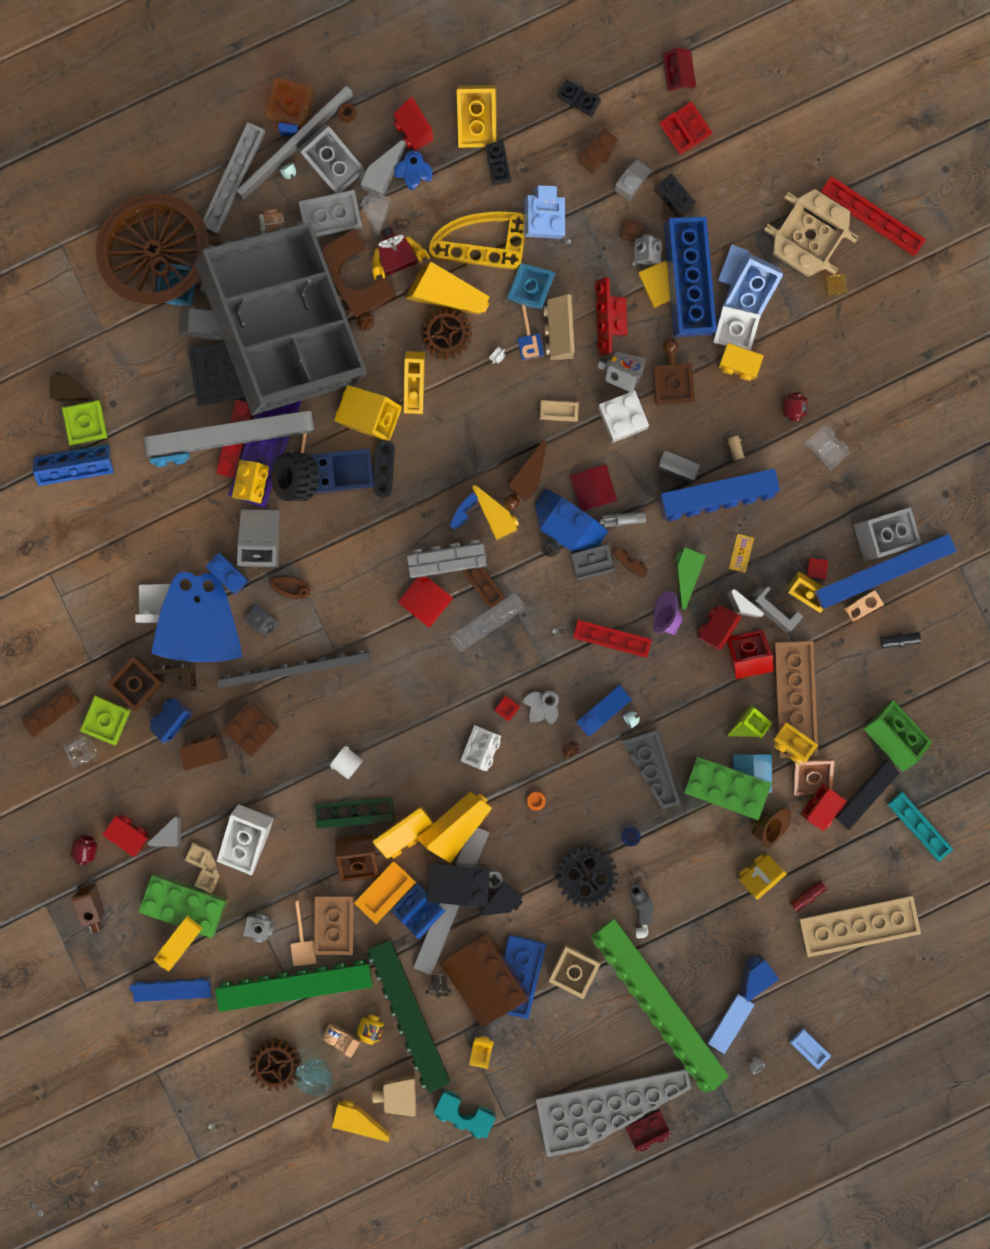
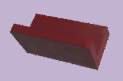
M676 47L663 53L667 90L673 92L683 87L695 88L696 80L691 50Z

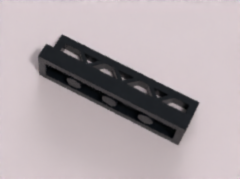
M883 760L844 804L843 810L834 817L847 830L851 829L900 774L890 761Z

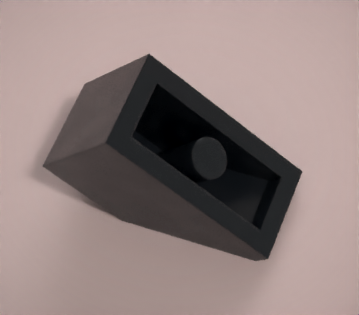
M504 881L489 899L488 907H483L480 914L486 916L510 913L513 909L516 911L523 903L521 901L522 895Z

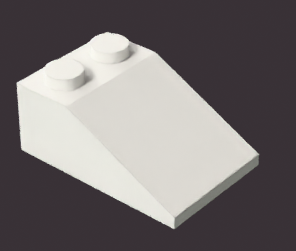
M238 804L230 815L217 862L253 875L274 818Z

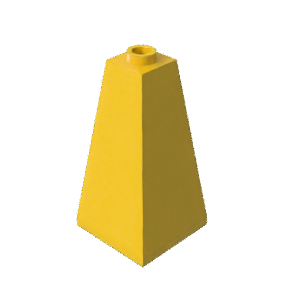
M428 262L422 265L405 298L410 301L477 315L486 311L489 306L487 301L490 297L436 264Z

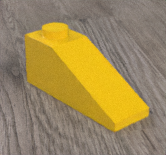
M406 351L404 413L423 414L425 352Z
M476 485L472 486L495 539L498 540L517 531L516 526L519 523L515 515L511 516L508 510Z
M187 916L159 951L154 961L169 972L202 930V927Z
M344 1099L338 1102L332 1128L389 1142L390 1133L362 1108L355 1105L351 1100Z

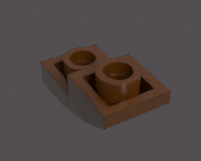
M618 548L612 553L631 573L641 578L647 576L646 571L648 569L642 561L638 562L637 559L630 563L628 560L631 558L625 549L622 551Z

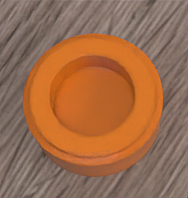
M533 791L527 796L526 801L530 809L537 811L545 806L546 799L541 792Z

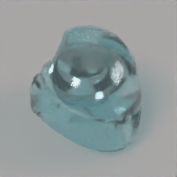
M319 1058L308 1059L303 1066L296 1070V1074L299 1077L297 1087L306 1094L313 1096L323 1095L333 1084V1075L329 1065Z

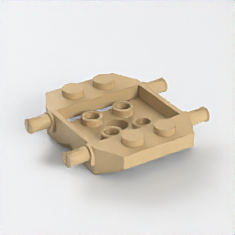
M816 189L800 198L788 191L784 199L794 204V208L780 230H777L769 223L764 231L773 236V255L807 277L821 270L824 271V269L835 275L839 268L828 261L842 238L846 237L854 243L859 238L849 229L850 211ZM804 209H808L815 215L819 216L826 222L836 227V231L828 225L821 222L820 220L816 219L809 213L805 212ZM808 230L813 231L815 238L812 240L808 239L805 236V232Z

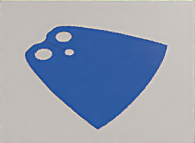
M180 572L174 577L160 611L152 647L153 654L164 658L189 662H219L242 657L240 641L227 595L220 580L214 574L204 573L201 576H194L190 572ZM182 579H188L191 582L190 590L184 591L180 588V581ZM210 580L214 583L215 587L212 592H206L203 589L204 581ZM199 596L200 602L196 603L194 597Z

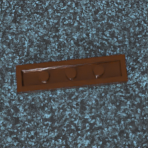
M458 537L456 540L450 543H460L461 546L466 545L461 537ZM483 567L461 570L490 609L506 598Z

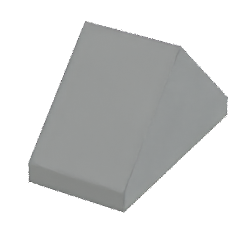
M179 815L175 816L147 844L149 846H180L181 817Z

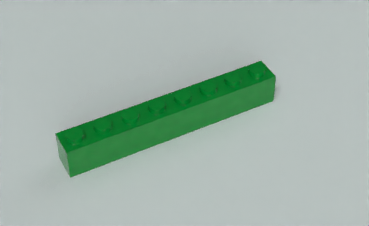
M362 959L353 961L354 964L346 965L345 962L334 964L333 968L319 966L315 967L314 971L300 969L295 974L281 972L277 974V977L271 978L270 975H262L258 977V980L251 981L250 978L240 979L239 983L232 984L231 981L221 982L220 986L215 989L218 1011L223 1012L372 988L373 979L370 962H365Z

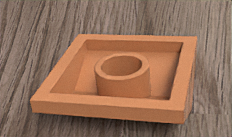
M834 759L807 760L805 764H797L795 762L793 768L794 796L814 795L822 784L833 790Z

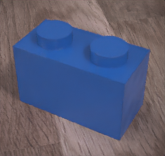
M218 553L206 565L233 594H237L249 582L221 553Z

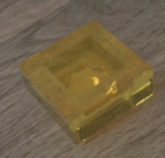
M845 274L825 277L827 296L847 294Z

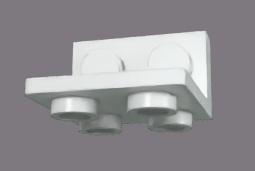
M170 584L139 585V615H135V622L158 623L160 611Z

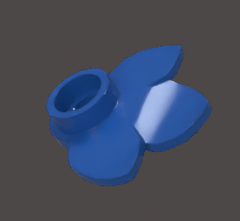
M410 151L406 154L404 160L396 165L395 177H404L408 188L413 190L418 186L421 179L425 181L432 180V169L428 163L423 161V157L419 152ZM411 157L417 158L416 164L410 163Z

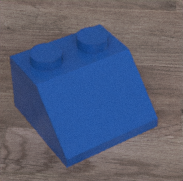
M177 698L168 699L163 704L162 708L164 710L160 715L156 714L150 721L152 725L149 729L163 743L171 742L194 713Z
M761 955L750 957L744 966L740 993L747 1002L779 980Z

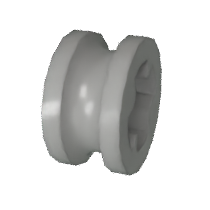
M498 871L489 872V877L492 878V875H497L500 882H496L497 885H492V881H489V887L497 889L503 883V876Z

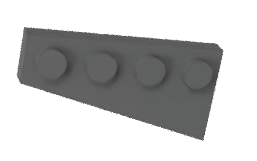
M659 730L622 740V744L627 749L631 759L636 764L661 808L665 809L681 804Z

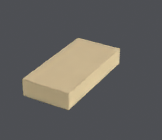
M541 400L539 420L578 422L579 402Z

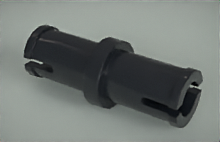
M920 632L910 634L897 633L895 636L880 637L882 649L898 646L899 648H904L905 645L921 644Z

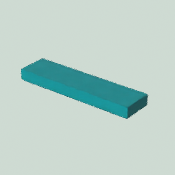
M902 791L887 803L890 809L938 862L953 850Z

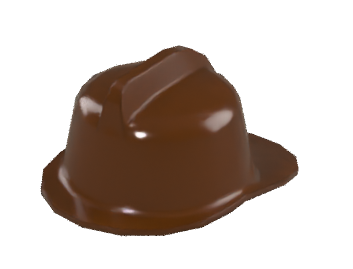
M784 808L777 811L773 816L765 815L760 817L752 830V835L761 840L764 847H772L787 831L791 822L790 811Z

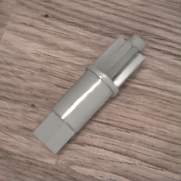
M644 511L624 514L616 513L615 515L603 516V519H599V523L604 525V528L646 522V515Z

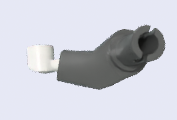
M635 884L630 887L632 890L629 889L630 899L639 910L638 923L642 924V927L636 928V937L645 938L649 933L647 925L651 926L654 907L648 893Z

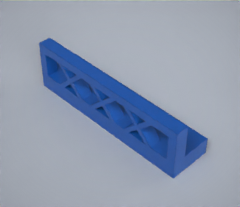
M109 444L36 456L33 461V474L38 486L114 473V467L110 459ZM100 452H105V455L96 456ZM85 455L83 459H77L79 456ZM65 458L67 459V460H65L64 462H60V463L58 462V461H60L61 459H65ZM48 462L46 465L39 466V463Z
M211 977L136 981L130 985V991H133L134 1002L212 997Z

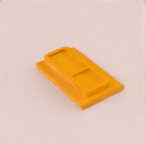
M393 861L354 904L377 924L416 881Z

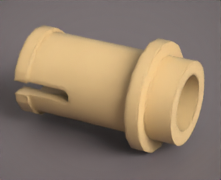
M739 436L728 438L727 445L729 444L733 461L745 458L740 443L742 439H739Z

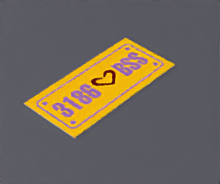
M737 534L729 569L746 573L754 540L753 537Z

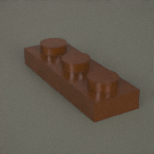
M67 687L24 719L22 724L30 735L35 737L77 706L80 701L71 689Z

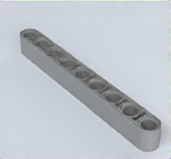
M304 411L148 436L143 438L145 457L155 458L313 432L315 429L312 412Z

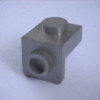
M257 605L252 608L244 619L265 637H269L279 624L278 621Z

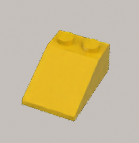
M458 85V148L485 147V144L497 142L496 85Z

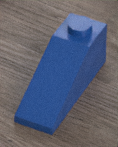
M619 685L580 717L576 723L589 737L632 699Z

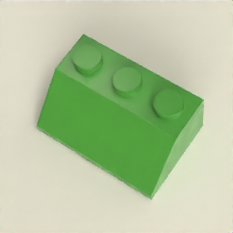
M894 700L876 714L864 728L869 737L880 746L881 750L890 757L902 772L917 763L932 743Z

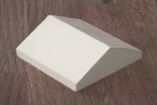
M723 305L713 343L725 346L727 343L751 351L761 314Z
M735 589L727 593L735 613L755 618L764 615L761 610Z

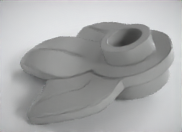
M554 691L532 692L524 698L523 703L531 707L529 713L530 722H539L546 719L552 725L557 720L559 712L556 706L558 705L559 697ZM548 696L553 698V702L550 704L545 701Z

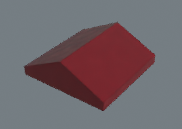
M607 465L570 475L579 508L583 512L617 502Z

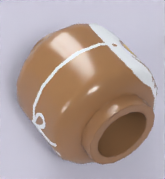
M278 208L262 210L263 213L259 214L261 232L268 231L270 233L279 227L285 226L283 213L278 211Z

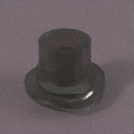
M432 975L429 990L425 991V994L435 995L437 999H440V996H451L452 990L448 989L447 976Z

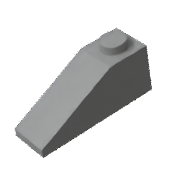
M401 140L368 166L366 172H362L359 182H361L363 190L383 198L395 172V167L405 151V141Z

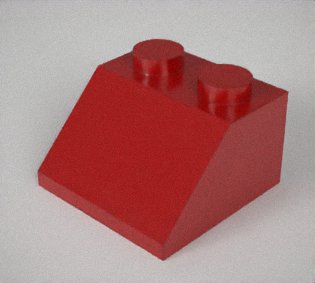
M410 97L394 113L395 121H393L396 130L398 132L402 131L405 136L402 139L405 141L407 148L411 147L413 151H416L433 141V132L414 98Z
M719 605L710 610L707 615L710 619L706 624L702 623L697 631L699 633L698 639L715 650L723 648L742 617Z
M763 629L729 636L726 643L731 667L736 679L774 672L773 655Z

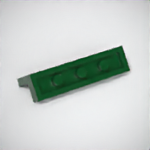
M388 797L316 804V829L393 822V799ZM380 802H389V813H381L376 807ZM361 804H367L372 808L368 815H362L357 811ZM342 806H348L353 810L348 817H343L338 813ZM328 807L334 812L329 819H321L320 808Z

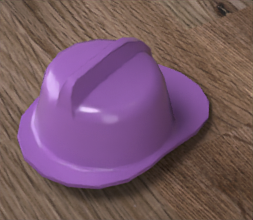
M672 591L664 592L655 604L653 630L656 633L666 632L675 635L682 623V615L677 609V596Z

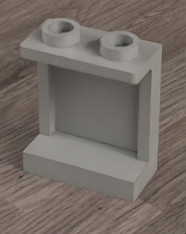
M769 586L758 588L751 596L753 598L751 603L784 632L792 631L803 616L799 612H793L787 618L764 598L771 588Z

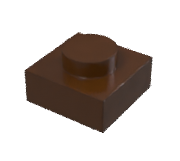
M625 219L621 239L635 242V239L641 237L644 223Z

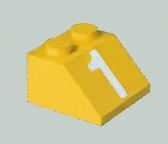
M762 853L753 860L754 864L750 867H744L739 872L740 876L737 878L757 900L787 875L767 853L764 855Z

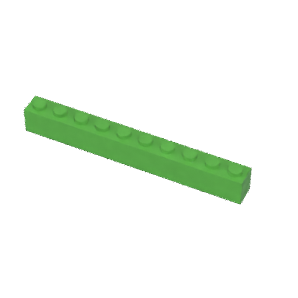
M612 919L605 922L590 935L594 945L602 951L605 960L612 965L617 976L626 984L629 993L636 998L640 1008L650 1017L651 1023L658 1028L664 1041L671 1046L675 1056L682 1061L686 1071L695 1079L699 1089L704 1093L714 1091L728 1077V1074L616 920Z

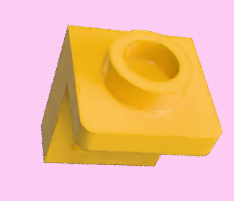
M484 1036L475 1038L469 1065L488 1069L494 1042Z

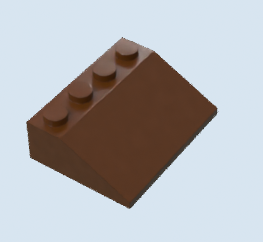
M488 931L440 962L482 1028L514 1010L530 998L529 993Z

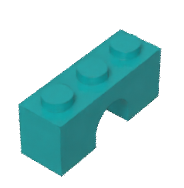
M444 1088L434 1108L436 1118L443 1122L448 1120L454 1123L453 1126L460 1130L467 1129L476 1138L481 1139L483 1137L486 1139L496 1119V1113L479 1105L474 1114L469 1116L463 1115L458 1109L461 1096Z

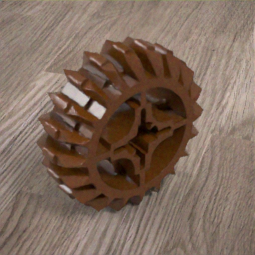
M445 308L444 314L438 309L437 316L433 312L431 313L432 320L427 317L425 318L429 325L422 324V328L427 330L421 332V336L426 337L422 339V343H428L425 346L426 350L432 348L430 355L433 356L438 352L437 359H440L442 354H444L445 360H448L449 354H451L452 359H455V352L461 356V348L467 351L468 347L464 343L471 344V340L466 338L472 336V332L467 331L471 329V325H465L468 322L467 318L460 320L463 316L461 312L455 316V309L452 310L451 314H449L448 308ZM445 320L454 321L460 327H450ZM440 322V330L431 336L432 328L436 323ZM443 326H445V329L448 330V333L451 332L449 334V342L447 338H445V335L442 337V335L444 334ZM462 332L460 342L453 347L452 339ZM433 341H443L448 348L438 347Z
M272 1038L271 1045L265 1040L264 1046L261 1044L257 1046L259 1051H253L252 1054L255 1057H251L250 1062L254 1064L250 1065L249 1069L255 1070L251 1077L258 1076L255 1081L256 1084L260 1081L263 1082L261 1085L262 1089L268 1085V1091H271L273 1086H275L276 1092H279L280 1085L286 1090L287 1084L290 1086L294 1084L292 1079H298L299 1076L296 1073H300L301 1068L297 1066L301 1065L302 1061L295 1060L300 1056V1053L293 1054L296 1047L293 1046L289 1049V1041L282 1045L283 1039H280L278 1044H276L275 1038ZM273 1050L281 1051L286 1056L279 1057ZM267 1052L268 1064L261 1068V1057ZM273 1061L275 1062V1064H280L278 1066V1069L276 1068V1066H271ZM290 1062V1073L284 1077L282 1067ZM272 1073L278 1079H271L265 1074Z

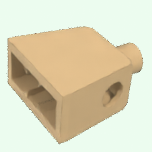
M415 1075L384 1081V1091L372 1092L373 1103H384L385 1113L416 1116Z

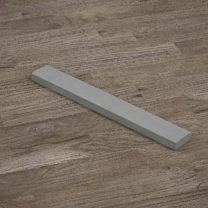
M345 86L237 189L239 196L245 200L297 148L326 123L342 104L353 97L352 90Z
M477 827L462 847L456 863L477 864L489 831ZM439 903L445 912L429 928L414 964V969L429 975L432 974L460 905Z

